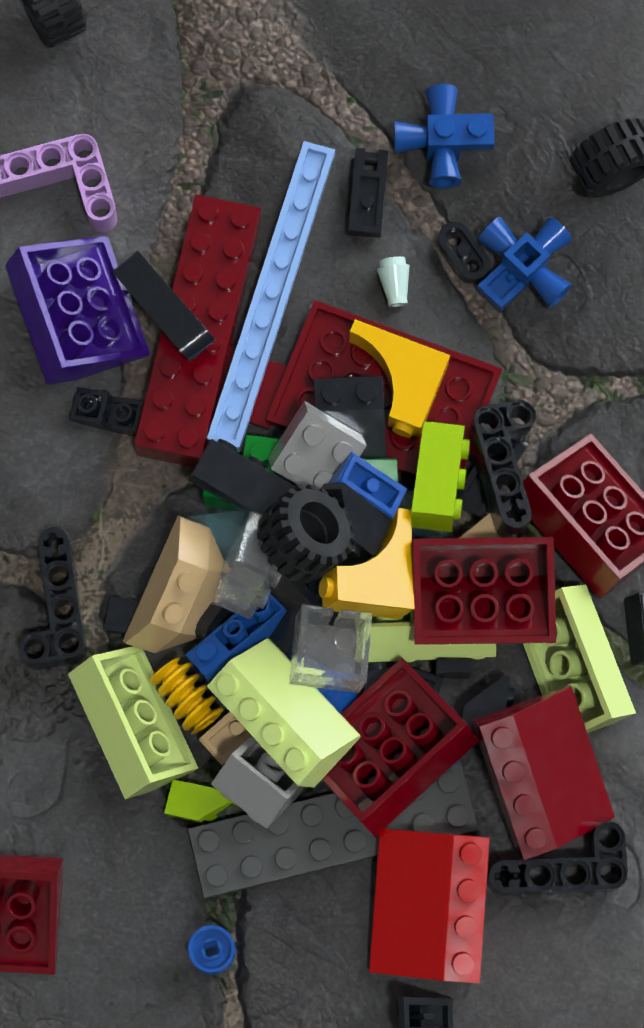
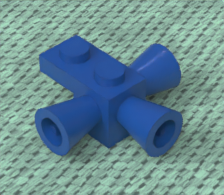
M438 84L430 86L425 91L431 115H427L426 127L394 121V154L426 147V161H433L429 185L434 188L447 189L459 186L462 183L457 165L461 150L494 149L493 114H454L458 94L457 87L449 84Z
M498 217L479 236L478 241L503 256L501 264L477 287V290L499 312L505 309L530 284L534 286L549 309L559 303L571 289V283L547 269L551 254L572 242L567 229L556 219L549 217L535 238L526 232L517 240L504 220Z

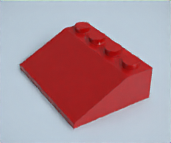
M383 829L379 833L369 972L480 984L489 837Z

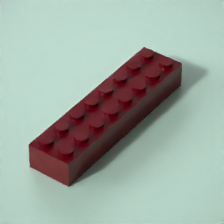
M195 195L172 290L216 341L190 363L162 331L134 443L137 456L194 468L208 444L207 436L216 412L228 356L233 344L261 226L260 207Z

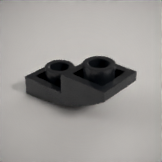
M77 388L70 420L93 428L136 436L145 401L113 397L109 392Z

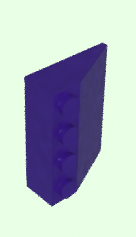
M107 236L18 247L6 263L7 273L47 385L79 380L150 355L128 291L112 273L118 267Z

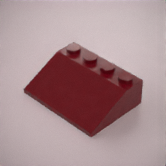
M589 434L532 472L523 481L531 509V521L545 537H554V547L600 599L622 584L644 565V492L592 434Z
M554 537L412 540L414 645L556 643Z
M401 658L341 713L361 737L326 774L323 780L360 822L376 837L480 740L468 724Z
M571 685L472 720L515 852L523 860L557 849L591 831L601 823L615 818Z
M0 855V972L55 975L62 901L63 858Z

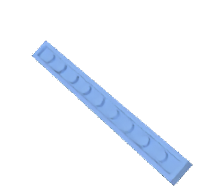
M306 141L303 142L207 436V443L211 439L217 442L219 439H223L237 448V452H240L335 157V149Z

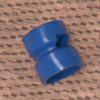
M215 925L203 926L195 931L190 938L188 945L189 958L196 969L203 974L212 976L222 974L230 969L235 961L236 948L234 940L228 931Z

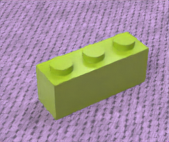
M424 421L411 509V528L452 532L453 520H460L463 500L456 499L457 489L464 490L466 469H460L461 459L468 460L470 440L464 439L465 426Z

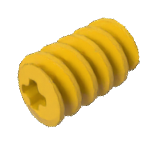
M180 657L160 668L150 678V683L153 686L161 685L157 693L160 697L169 696L165 704L168 708L177 707L174 712L175 718H186L182 728L185 731L194 729L191 735H194L213 723L224 709L219 707L211 710L210 706L216 698L211 696L203 699L202 695L208 687L206 684L195 687L194 684L200 676L198 673L187 676L186 672L192 665L190 662L179 665Z

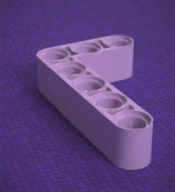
M78 134L0 155V198L76 178L90 227L96 232L105 233L111 231L116 226L118 220L114 199L97 142L92 136ZM83 150H88L92 152L86 158H80L77 156V154ZM50 159L60 160L55 166L45 165ZM20 167L28 169L23 175L13 174ZM93 179L100 181V184L96 187H87L85 185ZM99 209H107L109 211L104 217L94 215Z

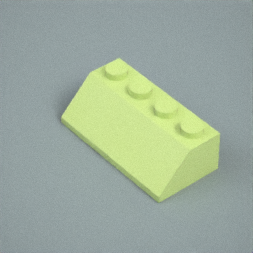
M586 584L562 587L556 590V643L523 644L542 695L571 685L587 733L609 726L635 714V709Z
M413 611L400 619L354 614L357 663L367 662L373 664L399 661L401 658L406 662H414L416 660H438V658H471L479 660L485 657H496V644L414 645Z
M267 638L231 659L207 685L211 692L297 786L315 788L361 737L271 639Z
M135 646L93 655L68 673L125 800L149 793L172 782V780H177L198 769L171 708H168L165 704L167 701L166 697H160L157 693L160 685L153 686L150 683V678L154 675V671L144 650Z

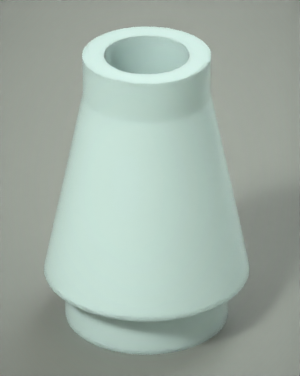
M389 257L380 260V268L377 269L388 301V307L407 305L410 265L406 264L405 257Z

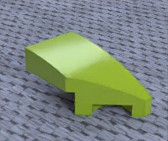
M172 780L164 814L196 822H202L203 820L211 822L217 818L219 812L231 804L235 805V803L224 798L216 788Z

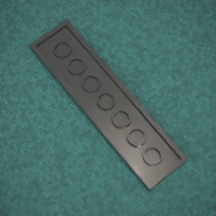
M459 762V765H453L385 829L459 835L478 832L479 829L461 762ZM335 793L291 803L267 829L260 823L253 821L248 814L188 829L204 899L377 857L379 834L374 837Z

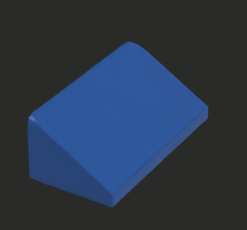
M353 452L347 456L329 481V483L347 484L390 519H393L407 491L404 486Z

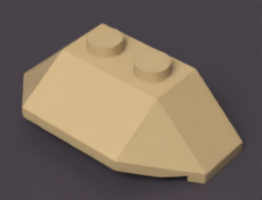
M178 515L125 634L124 643L157 653L197 639L195 629L200 617L227 583L230 576L220 549L208 526Z

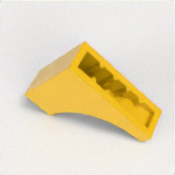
M355 319L350 330L349 342L365 350L378 362L390 385L392 408L389 414L388 426L392 427L393 432L407 438H410L412 435L420 437L423 423L427 420L447 370L450 355Z
M397 509L375 556L359 565L336 566L322 577L319 584V595L322 598L323 610L400 619L414 610L410 509Z

